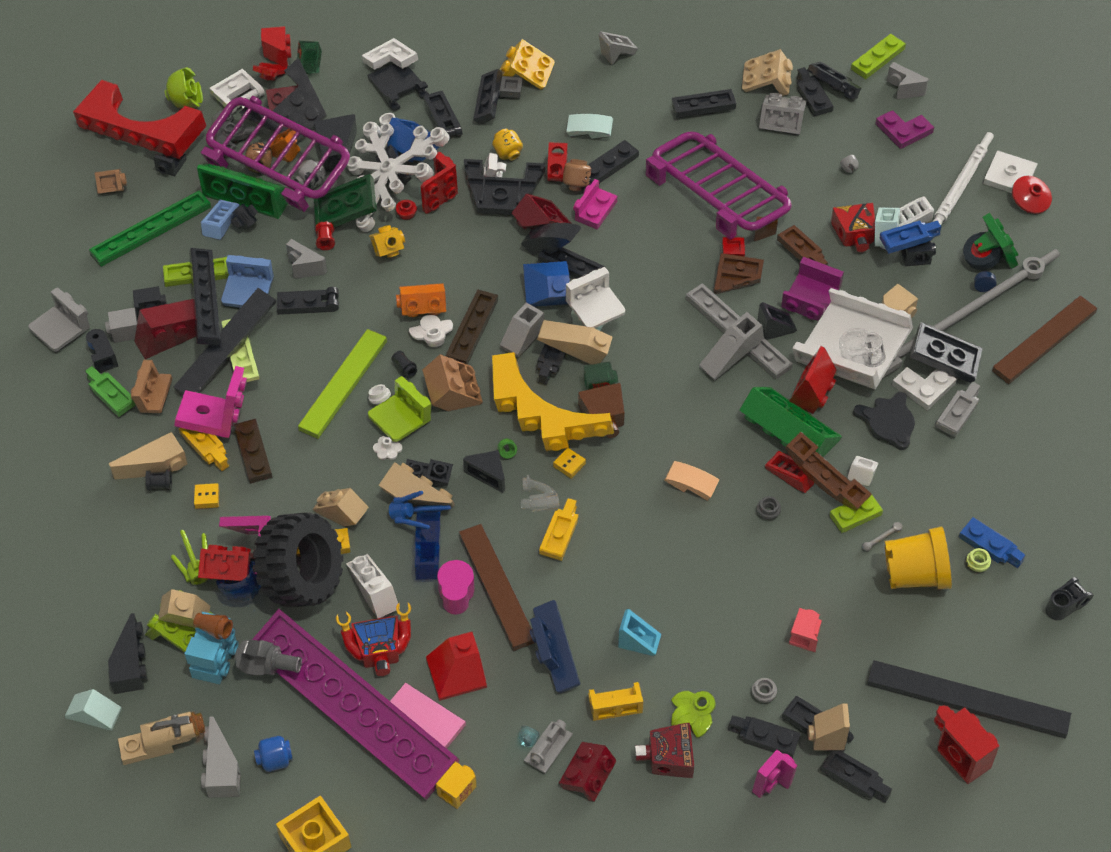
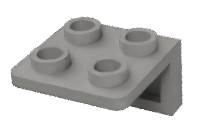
M57 287L50 292L55 306L29 324V330L52 351H59L90 328L86 308L82 304H76L68 292L64 293Z

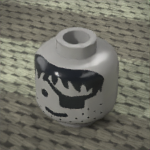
M307 160L300 164L294 173L295 177L293 180L303 185L319 162ZM323 166L320 167L308 184V188L314 189L324 182L326 172Z

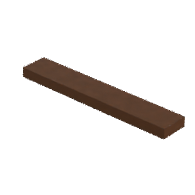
M1080 295L995 364L992 372L1010 384L1093 316L1097 311V307Z
M482 524L459 531L462 543L513 651L534 644L530 635V629L532 628Z

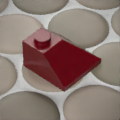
M527 193L512 212L513 216L517 219L516 223L524 229H534L549 223H571L551 200Z

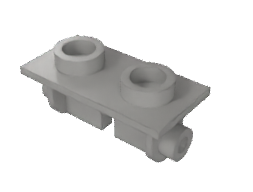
M560 719L557 722L551 721L524 759V762L546 774L573 735V733L565 729L566 723Z

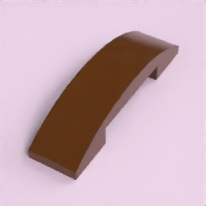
M802 432L785 447L793 461L807 477L843 505L857 511L872 495L856 479L849 481L817 453L818 446Z

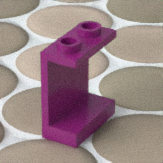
M803 257L800 262L799 273L789 292L785 290L783 292L781 307L790 312L819 321L831 303L829 290L832 288L839 291L842 286L844 271Z

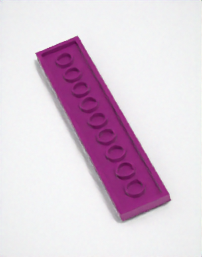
M280 609L276 611L252 639L267 641L279 646L281 654L301 657L302 666L298 673L278 669L277 673L426 800L435 791L436 783L455 761L457 763L460 761L453 753Z

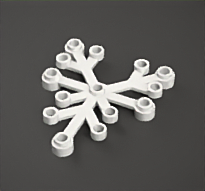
M367 122L363 126V134L373 144L367 143L365 139H359L355 143V148L359 153H377L381 163L363 161L360 157L352 156L347 164V168L353 175H360L364 170L375 171L371 176L374 178V182L378 180L374 185L376 205L381 196V206L386 211H392L396 206V202L390 197L385 186L388 179L390 180V189L397 194L404 189V184L397 177L398 173L415 175L421 182L431 178L434 172L427 163L421 162L416 166L401 164L414 156L426 157L429 160L435 158L437 150L433 144L441 147L449 141V134L445 129L436 127L431 131V136L425 139L428 135L427 130L423 126L416 127L413 131L415 140L410 150L393 159L389 158L385 151V146L390 136L394 133L393 127L389 123H384L379 127L375 122ZM373 213L356 219V225L362 232H368L373 229L375 225V220L371 217Z

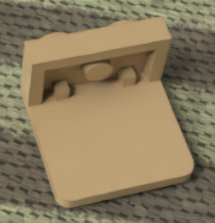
M779 49L746 61L742 82L743 91L748 92L773 83L782 96L788 95L792 83L791 70H793L791 60L787 59L782 50Z

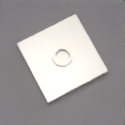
M997 151L983 184L1012 193L1014 182L1022 176H1033L1038 163Z

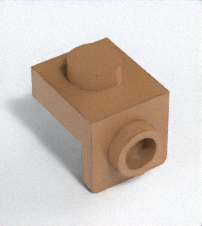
M121 169L95 172L98 194L123 191L124 186H127L126 175L121 173Z

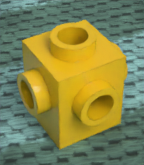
M390 225L378 228V233L369 235L376 256L387 255V258L400 254L399 250L404 249L405 237L403 232L399 231L396 227L391 228Z

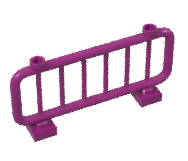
M252 95L250 100L243 97L232 99L208 130L206 142L212 149L205 146L201 151L202 156L209 164L227 168L229 164L223 158L226 155L287 186L281 193L283 198L289 205L305 212L309 207L304 199L305 196L312 199L325 196L347 166L350 154L348 149L342 146L343 141L335 135L328 139L261 106L262 101L256 96ZM240 105L248 108L224 143L216 142L214 140L216 133L232 111ZM251 111L264 116L239 152L226 147ZM267 119L280 124L255 160L242 155ZM284 126L296 132L271 168L258 163ZM301 134L312 141L286 177L274 171ZM316 142L329 148L303 185L290 179ZM332 150L341 154L340 161L322 187L318 190L308 188V184Z
M698 132L683 133L657 147L653 151L652 156L646 159V176L659 186L666 182V172H668L718 210L716 212V229L729 239L737 236V225L745 230L756 231L787 214L792 207L791 200L787 197L788 191L784 186L781 185L775 188L718 147L716 145V138L712 134L704 137ZM688 140H695L700 143L668 162L661 157L662 154ZM702 147L714 153L712 156L683 172L672 166L673 163ZM717 157L728 164L696 183L686 176V174ZM731 167L742 174L711 193L699 186ZM744 178H748L756 184L755 187L725 204L714 197V195ZM760 188L771 195L739 215L728 207ZM773 199L783 204L782 207L756 222H748L742 218Z

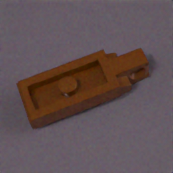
M795 225L777 235V241L800 261L803 257L825 265L828 264L824 259L825 256L822 254V249Z

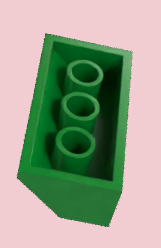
M200 164L197 166L202 194L205 197L218 201L224 200L237 203L239 206L243 203L247 207L252 204L258 213L276 219L280 218L288 205L281 195L285 189V186L268 182L261 178H255L212 164Z
M753 387L739 410L745 414L744 418L753 424L758 423L763 427L762 430L766 434L781 439L780 443L785 447L802 432L818 446L816 452L824 457L842 438L840 434L801 407L791 403L789 399L772 387Z

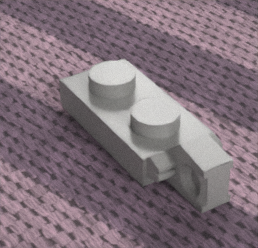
M972 382L966 392L958 390L937 420L935 427L956 438L978 405L979 398H977L980 385Z

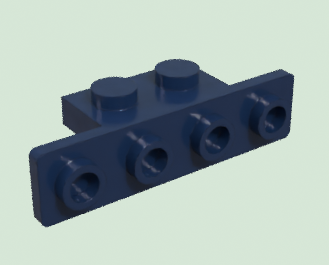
M551 600L533 608L535 617L530 619L532 625L530 635L538 646L536 656L541 665L544 664L551 671L555 689L559 694L580 686V680L557 602Z

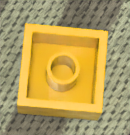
M321 795L276 823L279 837L290 852H346L351 848L349 834Z

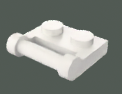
M243 69L210 87L211 95L224 107L233 98L250 88L252 90L241 97L250 100L252 95L258 98L265 95L262 86ZM241 105L237 106L231 114L235 113L237 111V108L241 107Z

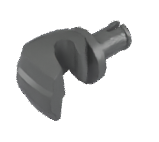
M244 640L235 653L236 667L246 674L275 675L278 669L298 673L302 666L301 657L281 654L279 646L263 640Z

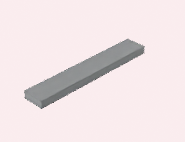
M703 283L686 294V300L723 333L740 318L738 314ZM763 339L747 353L775 380L792 369L793 364L766 339Z

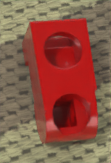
M549 142L547 181L563 182L564 166L568 159V143ZM554 149H561V150H563L564 153H558V152H552V151H553Z

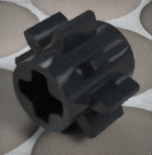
M243 203L231 212L234 215L231 221L236 228L242 226L245 230L257 221L255 215L258 212L252 204L247 207Z

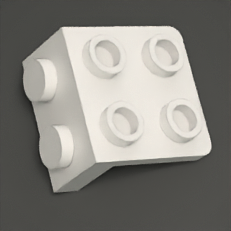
M605 267L594 270L581 278L573 279L566 284V302L584 326L597 328L625 315L624 306L609 288V272Z

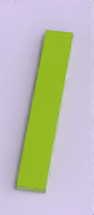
M369 329L365 331L298 425L299 431L317 439L320 438L387 343L386 336Z

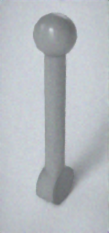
M895 522L893 527L870 542H864L862 549L869 551L871 546L890 534L901 532L902 524Z

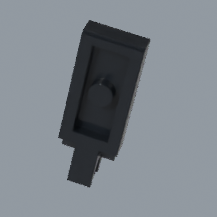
M821 61L810 64L807 71L813 74L815 79L829 83L831 88L844 92L845 97L853 100L858 98L862 88L853 83L849 77Z
M805 67L797 69V90L803 100L806 101V105L813 116L832 112L834 106L818 80L814 76H810Z
M544 344L537 364V370L540 371L538 383L547 385L551 374L556 375L559 372L566 356L565 352Z
M732 715L728 731L740 734L739 738L744 740L745 744L773 753L778 750L792 758L801 735L800 732L748 716L744 719Z
M832 750L821 766L820 771L864 797L866 796L870 799L874 797L886 803L891 796L892 788L882 783L883 779L878 776L879 773L840 750Z

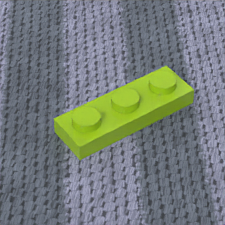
M890 33L851 64V70L866 80L905 50L906 43Z

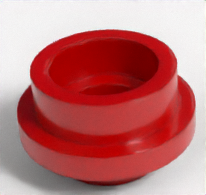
M402 200L396 205V213L401 219H411L417 212V206L411 200Z

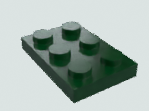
M367 174L334 187L325 196L314 199L315 224L330 222L334 227L376 212L374 178Z

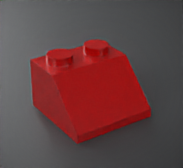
M823 346L819 347L805 367L789 400L791 403L814 414L818 407L823 408L828 399V396L825 394L827 391H831L836 382L833 377L837 369Z

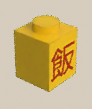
M456 761L436 783L437 795L456 809L461 806L477 787L474 771L466 765L461 766Z

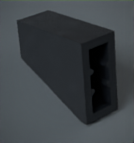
M355 114L314 121L316 133L328 139L333 135L339 137L343 141L342 146L348 149L350 154L357 133ZM318 143L322 158L329 148ZM332 150L323 163L325 171L334 170L341 159V154Z

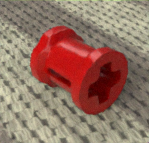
M330 222L318 223L315 226L318 236L316 246L320 250H330L335 246V239L333 238L334 226Z

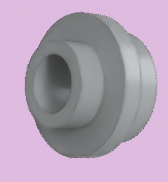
M761 678L753 684L752 694L760 702H770L777 695V687L771 679ZM765 689L769 693H762L760 690Z

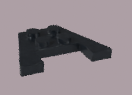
M297 58L284 71L298 87L272 111L313 130L315 128L314 121L324 120L327 115L300 60ZM244 107L239 112L240 115L243 116L248 108ZM251 111L246 119L258 125L264 116ZM267 119L262 127L275 132L280 124ZM284 126V127L281 129V131L279 132V134L282 133V132H284L285 130H287V129H289V128H287V127ZM300 134L297 138L296 144L302 141L305 138V136Z
M464 159V169L477 213L513 215V210L525 194L532 195L545 172V163L526 162L525 178L518 179L483 177V160Z

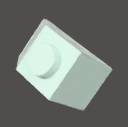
M878 208L875 220V246L885 249L879 238L880 233L899 227L900 208Z

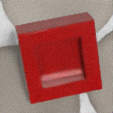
M723 237V254L745 257L744 237H734L732 239Z

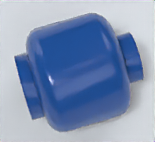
M282 736L262 739L258 743L259 749L254 750L257 765H262L266 772L287 768L289 761L293 760L289 740L285 741Z

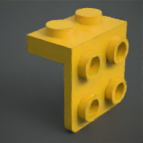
M523 39L515 47L511 46L506 53L508 58L500 68L502 76L513 77L517 74L537 88L543 89L552 71L554 60Z

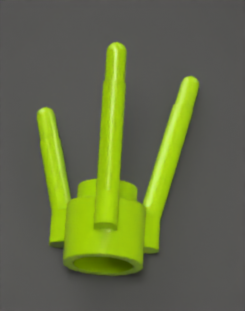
M181 530L180 534L191 562L188 563L186 570L175 555H171V559L183 573L187 583L191 582L193 585L202 584L208 579L198 578L200 560H196L184 530ZM203 533L201 535L202 549H208L206 534Z

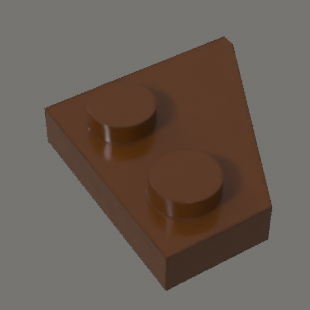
M721 253L714 294L760 283L764 260Z

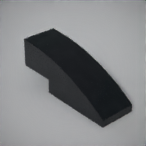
M571 223L541 225L532 229L521 242V245L532 256L541 250L550 255L570 243L581 227Z

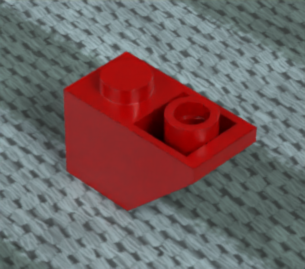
M285 26L261 28L263 56L283 67H288V58H291L290 34H286Z

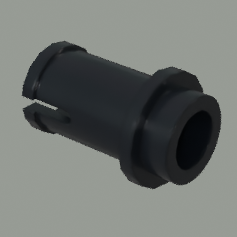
M397 351L392 355L391 360L401 370L400 372L403 377L411 378L417 373V365L415 362L410 361L403 351Z

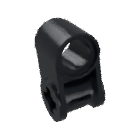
M1073 577L1063 586L1052 592L1045 609L1046 614L1051 619L1062 620L1076 610L1086 606L1094 595L1092 592H1087L1079 584L1077 577Z

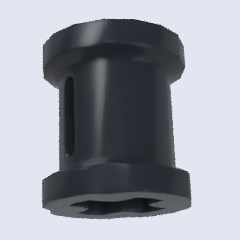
M166 469L163 472L146 471L147 491H151L153 488L172 490L171 469Z

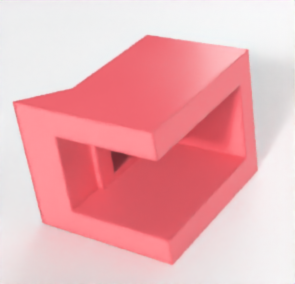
M799 608L791 631L789 644L816 652L817 636L822 622L819 619L820 614L814 610Z

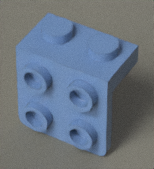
M234 255L227 256L226 265L229 276L221 298L224 306L241 308L257 288L269 294L274 278L271 260Z

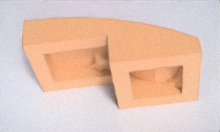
M674 461L664 481L682 492L689 489L708 501L719 479L701 469Z

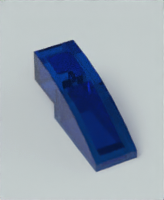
M441 511L417 512L416 522L427 524L430 528L427 530L416 527L415 578L416 580L438 579L437 574L440 569Z

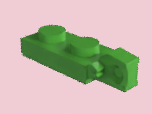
M93 366L85 370L87 379L90 381L88 386L118 417L136 405L131 398V394L108 372L100 374Z

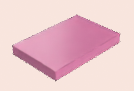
M407 683L390 700L391 703L445 748L450 746L466 726V722Z

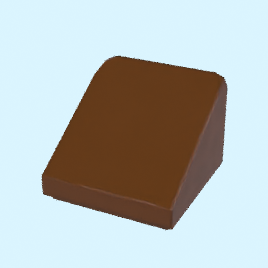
M757 216V217H756V221H758L759 219H761V218H763V217ZM778 219L756 230L754 241L775 235Z

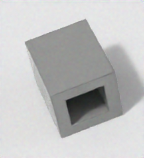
M135 307L108 312L109 321L105 322L108 335L112 334L114 343L135 339L138 322Z

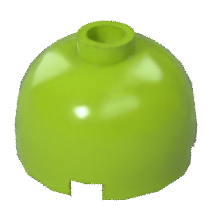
M188 67L172 73L166 83L165 96L168 101H171L179 109H182L184 106L197 108L201 106L198 103L203 102L200 83H195L193 77L196 75Z

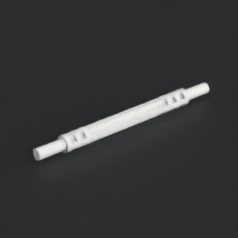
M987 132L981 143L975 147L958 178L935 213L934 221L938 220L940 225L946 222L955 204L988 151L987 147L994 137L991 132Z

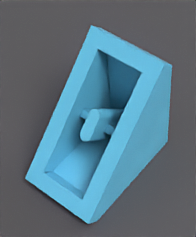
M626 609L619 629L618 648L651 656L656 655L661 633L630 609Z

